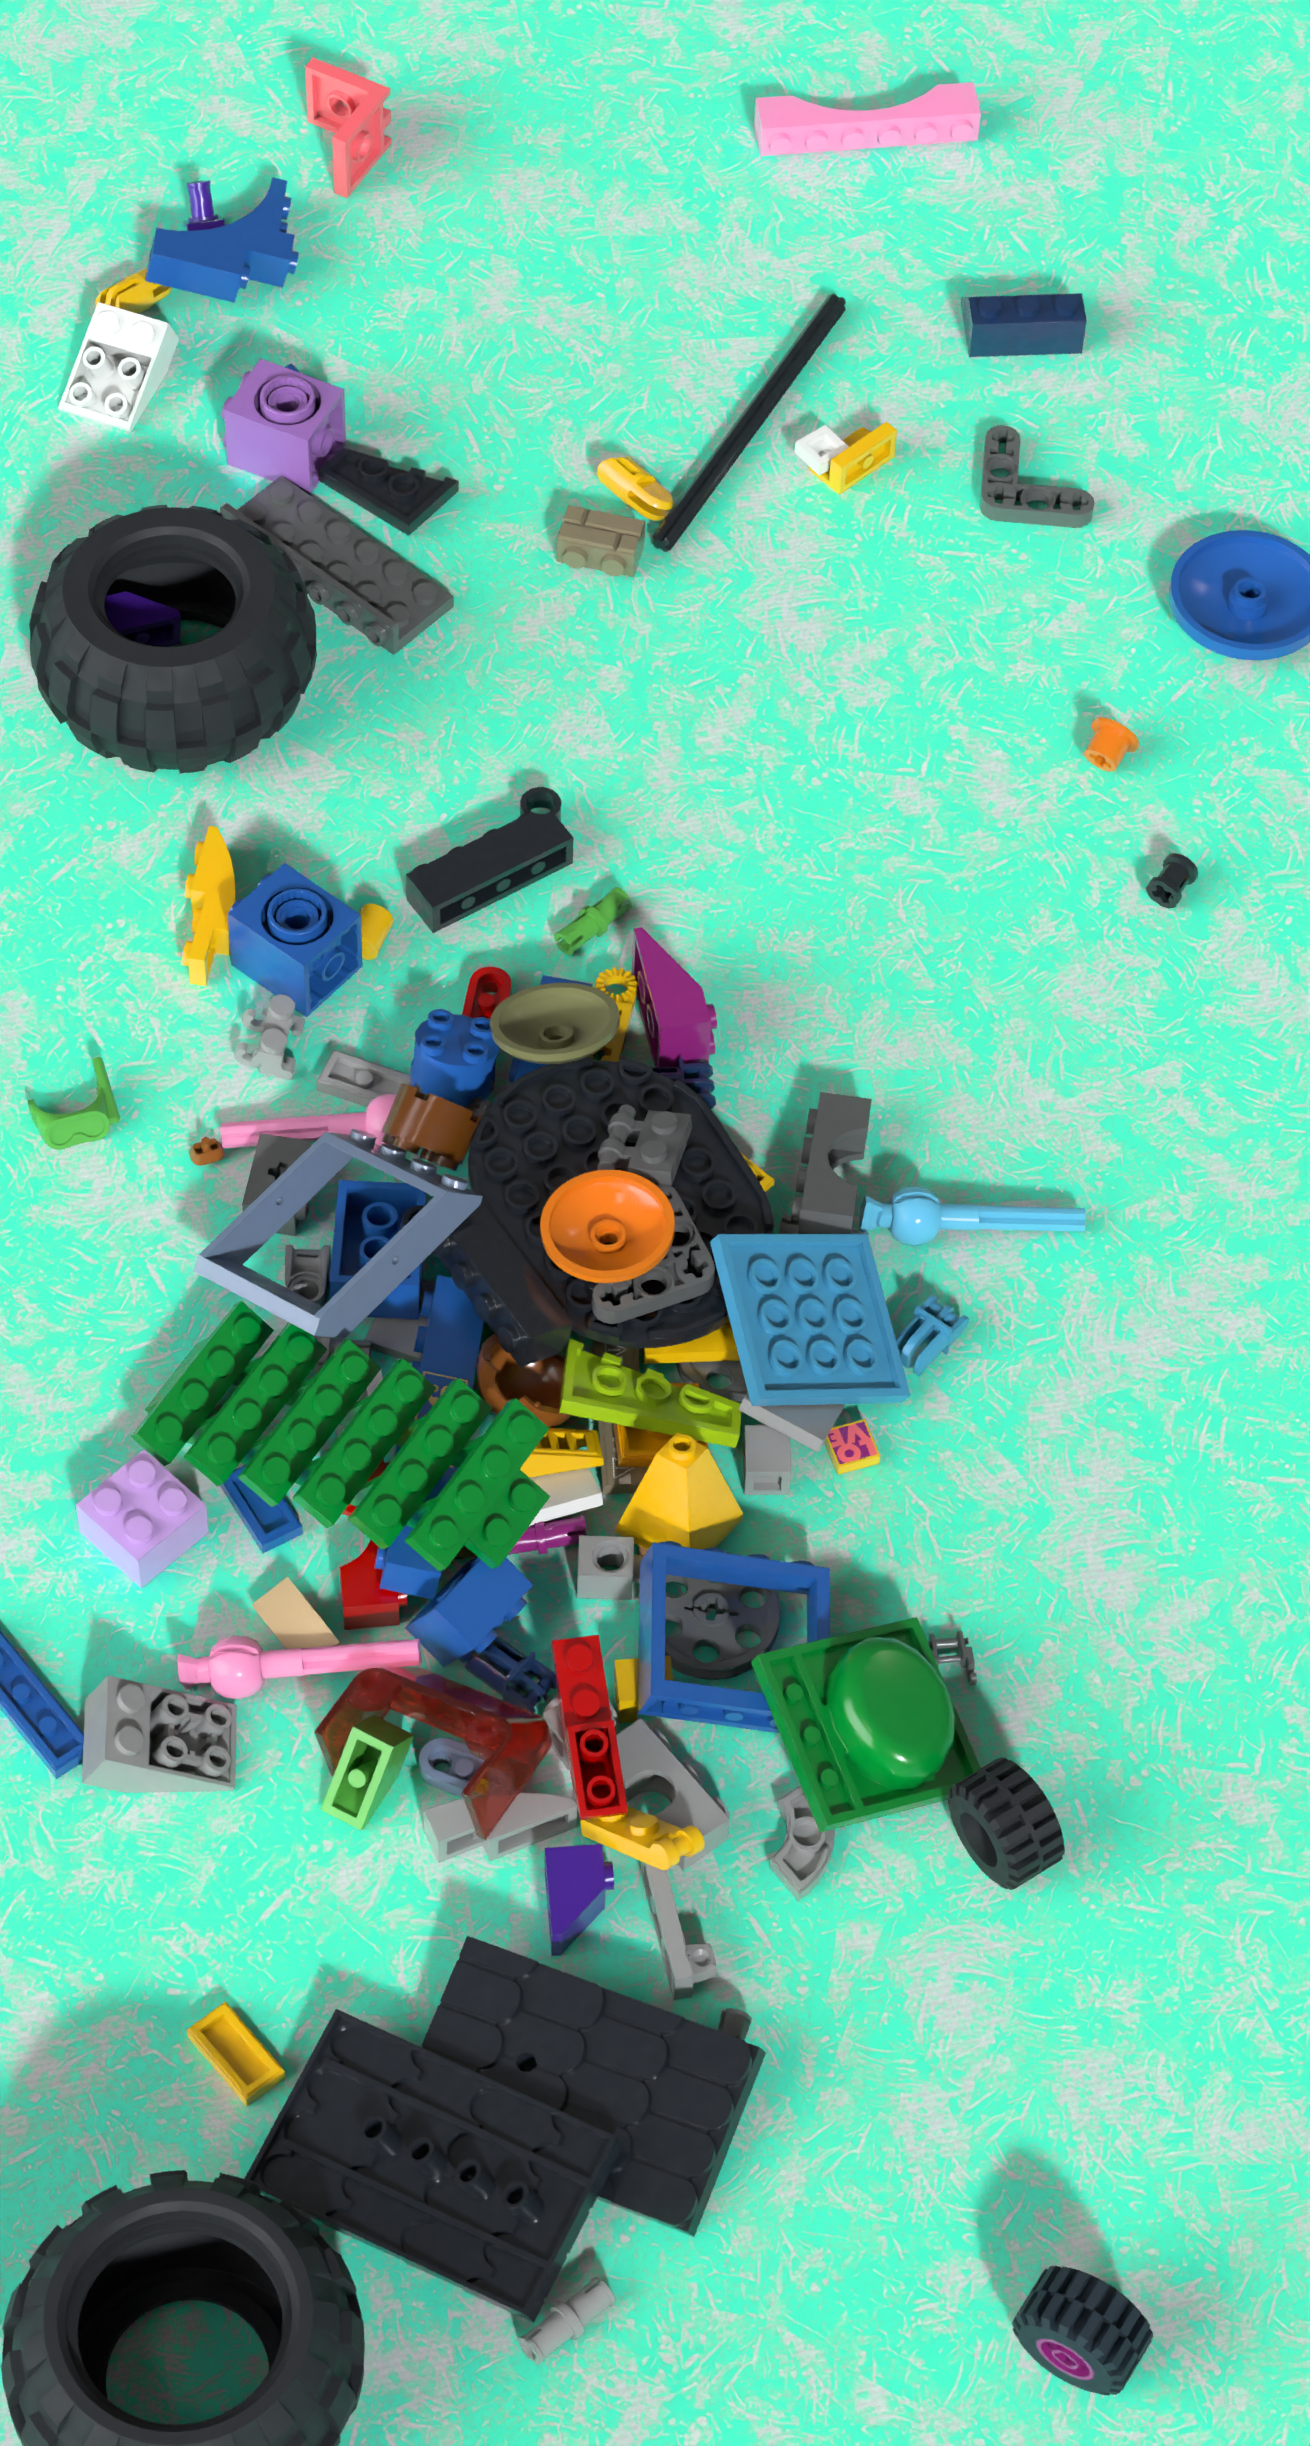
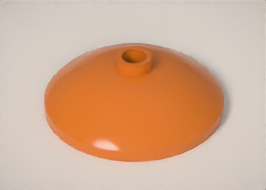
M598 1170L570 1179L550 1196L541 1215V1238L548 1256L559 1268L568 1274L595 1283L623 1282L645 1274L665 1257L674 1239L675 1217L671 1203L666 1195L648 1179L627 1171Z

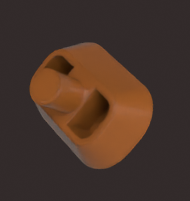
M208 1137L202 1138L201 1142L195 1143L189 1150L191 1161L198 1166L220 1161L225 1154L221 1143L214 1138L209 1139Z

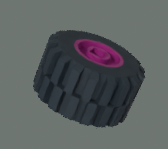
M1050 2266L1049 2269H1045L1012 2322L1013 2332L1019 2343L1042 2367L1077 2388L1101 2395H1116L1124 2389L1153 2338V2331L1150 2329L1149 2322L1125 2295L1091 2274L1065 2266Z

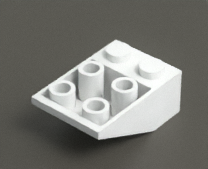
M98 302L58 409L62 412L131 432L167 374L179 338L170 324Z

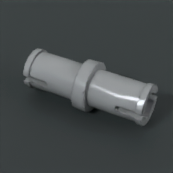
M594 2277L589 2284L567 2302L558 2301L551 2307V2315L526 2335L519 2338V2345L525 2355L531 2361L534 2360L536 2365H540L546 2357L568 2339L577 2340L584 2334V2326L606 2308L615 2304V2297L603 2280L600 2281L598 2277Z

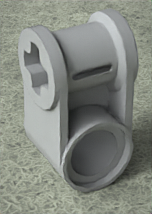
M286 1245V1288L323 1307L327 1303L328 1285H330V1245H323L321 1250H295L293 1245Z

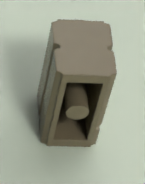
M568 505L557 539V561L565 563L572 568L586 567L604 571L611 576L625 575L634 577L644 549L646 521Z

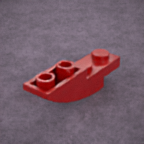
M599 1634L552 1640L551 1647L558 1687V1704L580 1820L628 1814Z

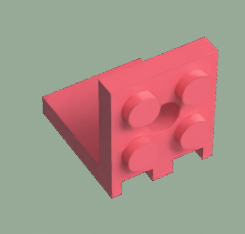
M312 58L305 66L308 123L335 133L332 137L334 193L348 198L392 144V138L384 136V130L391 123V110L383 108V102L390 95V88L332 64Z

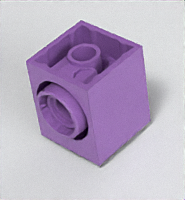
M263 359L258 361L251 372L245 373L240 388L233 397L227 398L222 408L221 416L225 420L223 445L227 451V464L271 481H275L282 475L309 495L312 494L320 482L318 481V469L346 445L344 389Z

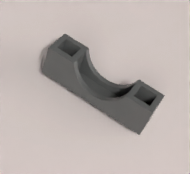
M820 1092L818 1109L809 1108L806 1134H812L813 1138L804 1137L801 1163H807L808 1167L799 1166L796 1192L803 1193V1197L794 1196L791 1222L799 1223L798 1234H852L858 1186L839 1177L833 1169L846 1162L864 1159L872 1099Z

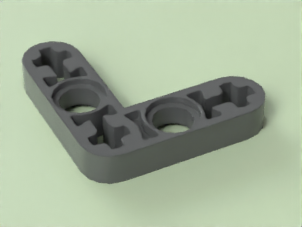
M997 425L987 431L980 509L985 517L1001 522L1081 528L1091 522L1095 502L1090 493L1076 488L1019 484L1020 434L1014 428L1006 425ZM999 443L1006 444L1005 454H998ZM1001 468L1007 470L1010 475L996 477L991 471ZM995 500H1002V503H995ZM1038 500L1044 502L1047 507L1044 509H1033L1027 503ZM1015 501H1020V505L1016 506ZM1055 504H1059V509H1054ZM1073 506L1079 507V510H1073Z
M655 1184L663 1191L671 1203L675 1217V1232L685 1234L689 1241L681 1246L671 1245L665 1257L654 1268L639 1277L623 1282L598 1283L594 1287L592 1294V1310L597 1319L604 1323H621L701 1296L707 1293L713 1286L715 1275L714 1261L678 1192L670 1185ZM691 1257L690 1264L696 1273H702V1277L696 1278L693 1273L687 1274L688 1263L686 1259ZM648 1280H658L665 1285L666 1289L660 1294L653 1295L645 1292L641 1285ZM632 1288L633 1293L628 1294V1289ZM611 1296L614 1301H620V1304L613 1306L610 1301H605V1297Z

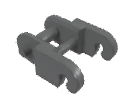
M962 1630L957 1631L956 1637L935 1639L934 1634L929 1633L928 1644L937 1665L960 1662L961 1667L966 1668L969 1685H976L977 1676L974 1673L975 1662L972 1646L965 1647V1645L969 1644L968 1638L963 1637ZM958 1648L959 1655L942 1657L938 1655L937 1649Z

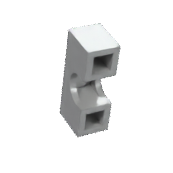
M640 1718L616 1735L626 1802L644 1792L659 1793L665 1796L671 1804L655 1815L658 1819L681 1829L694 1825L703 1835L705 1847L702 1851L691 1857H680L677 1865L683 1871L728 1840L730 1814L727 1807L717 1796L713 1795L710 1797L701 1787L700 1779L695 1770L687 1762L680 1763L671 1753V1747L666 1737L658 1729L651 1730Z

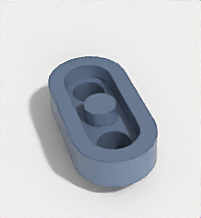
M449 1738L433 1739L426 1743L420 1752V1774L426 1783L435 1788L462 1798L507 1793L509 1790V1769L506 1763L495 1755ZM444 1763L448 1764L451 1768L447 1771H438L435 1767L438 1764ZM482 1780H490L494 1783L488 1788L478 1785Z

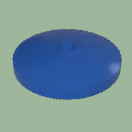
M1235 530L1208 536L1189 547L1176 562L1169 587V603L1172 613L1179 626L1188 636L1215 653L1242 660H1270L1292 654L1310 643V555L1296 544L1284 538L1260 531Z

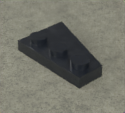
M342 448L318 469V481L408 536L459 491V480L445 477L443 481L426 477L424 470L412 467L410 471H405L389 466L388 461L347 448Z

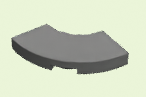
M801 1785L778 1800L777 1808L786 1822L787 1835L782 1848L770 1859L769 1863L770 1869L797 1901L804 1898L823 1877L832 1856L835 1829L820 1833Z

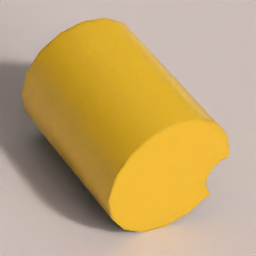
M368 903L363 905L359 911L361 915L362 959L372 960L377 957L394 921L392 914L387 909Z

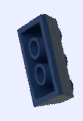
M1082 293L961 297L969 357L1082 354L1087 322Z

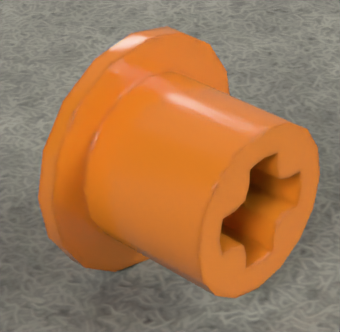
M1099 717L1092 722V730L1095 735L1084 751V755L1097 768L1114 772L1126 752H1135L1139 748V740L1130 729L1121 723Z

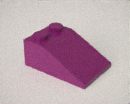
M642 927L634 928L632 976L634 975L637 981L636 999L654 1066L677 1067L679 1066V1058L682 1057L683 1064H709V1055L715 1054V1041L712 1029H717V1018L713 1003L706 1004L702 987Z

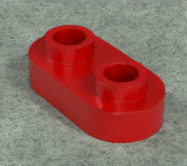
M483 967L474 972L469 981L462 1015L471 1018L485 1017L491 1020L496 1007L512 995L511 978L508 973L498 967ZM487 992H494V993H496V994L491 995V994H489V993H487Z

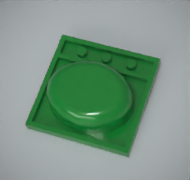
M917 1617L758 1654L751 1662L820 1833L948 1800V1791L954 1784L981 1769Z

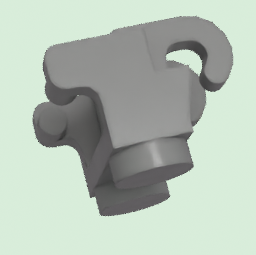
M286 995L270 997V1000L263 1007L262 1015H266L265 1020L254 1019V1009L245 1010L242 1024L246 1028L262 1034L259 1047L253 1054L246 1053L248 1046L246 1043L241 1042L236 1045L234 1057L238 1062L260 1068L259 1073L287 1080L292 1079L296 1060L292 1057H287L285 1063L282 1060L289 1030L292 1031L294 1036H301L305 1019L294 1015L295 1003L290 997Z

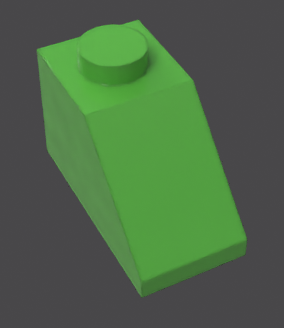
M372 1715L354 1725L320 1810L359 1830L365 1829L397 1779L414 1734L376 1715Z

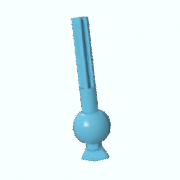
M914 1185L903 1187L895 1192L889 1203H880L865 1196L859 1207V1228L861 1232H866L876 1227L889 1228L892 1237L900 1243L919 1246L935 1239L939 1230L994 1229L1084 1232L1086 1227L1085 1208L940 1203L936 1194L929 1189Z

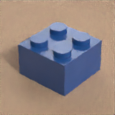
M475 1557L459 1569L435 1595L434 1600L431 1599L405 1629L415 1639H419L420 1644L443 1667L456 1659L464 1663L475 1652L479 1654L487 1648L498 1635L495 1629L505 1620L507 1622L512 1620L525 1607L527 1601L523 1596L533 1584L507 1558L499 1567L491 1569L481 1559Z

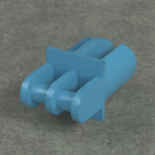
M931 1295L920 1307L915 1306L913 1318L895 1337L899 1353H901L902 1365L908 1369L913 1367V1373L917 1376H920L941 1352L946 1355L949 1353L950 1346L964 1332L970 1320L965 1315L959 1317L954 1314L952 1306L947 1305L944 1307L939 1304V1298L935 1295Z

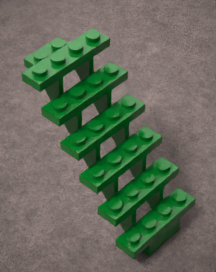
M242 1301L234 1304L208 1338L193 1347L145 1408V1411L149 1414L131 1435V1438L163 1466L170 1464L186 1443L192 1444L184 1458L217 1487L226 1482L239 1463L245 1464L246 1467L237 1478L271 1507L280 1503L294 1483L301 1485L292 1499L325 1528L333 1526L349 1504L354 1505L357 1508L348 1520L382 1550L390 1547L405 1525L412 1527L413 1530L405 1539V1542L438 1571L447 1569L464 1545L491 1569L499 1567L551 1497L520 1470L550 1428L516 1398L506 1403L483 1436L471 1441L469 1439L487 1417L492 1407L460 1378L451 1381L426 1416L412 1421L437 1388L404 1358L394 1363L370 1396L357 1401L382 1368L349 1339L341 1342L316 1376L303 1382L327 1351V1348L310 1333L291 1323H287L265 1353L251 1361L274 1329ZM230 1386H237V1389L219 1412L205 1420ZM285 1404L292 1406L273 1432L258 1440ZM338 1425L346 1426L324 1456L312 1461ZM394 1444L401 1446L402 1448L381 1476L367 1481ZM449 1466L458 1467L439 1495L423 1502Z

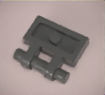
M622 1105L618 1113L614 1114L609 1122V1138L604 1140L600 1146L598 1170L626 1168L628 1172L642 1176L654 1184L672 1185L692 1130L691 1114L648 1110L645 1121H635V1109L630 1105ZM625 1142H634L636 1146L627 1147Z

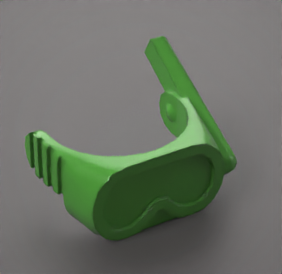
M101 1057L92 1059L97 1079V1098L88 1107L68 1114H51L39 1109L33 1099L28 1100L33 1123L38 1128V1132L44 1142L52 1149H65L70 1146L100 1140L107 1135L110 1125L119 1122V1112Z

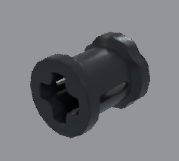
M1169 854L1163 861V869L1158 877H1153L1146 886L1147 894L1160 906L1175 908L1182 899V891L1187 885L1195 882L1198 877L1196 865L1182 854Z

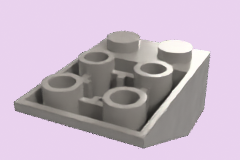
M108 1675L85 1699L82 1783L124 1793L233 1791L235 1789L237 1705Z

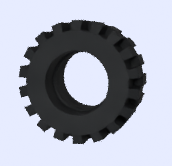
M1004 1757L997 1758L949 1789L948 1805L951 1819L963 1846L982 1872L1002 1888L1013 1890L1063 1859L1062 1856L1065 1853L1064 1839L1059 1821L1049 1800L1034 1779L1012 1760Z

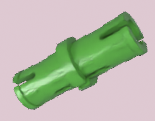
M614 887L594 905L583 907L576 919L554 934L555 941L563 938L562 941L557 943L559 949L567 955H572L595 935L597 937L602 936L608 930L609 924L632 908L631 901L623 904L624 901L629 899L626 892L619 887Z

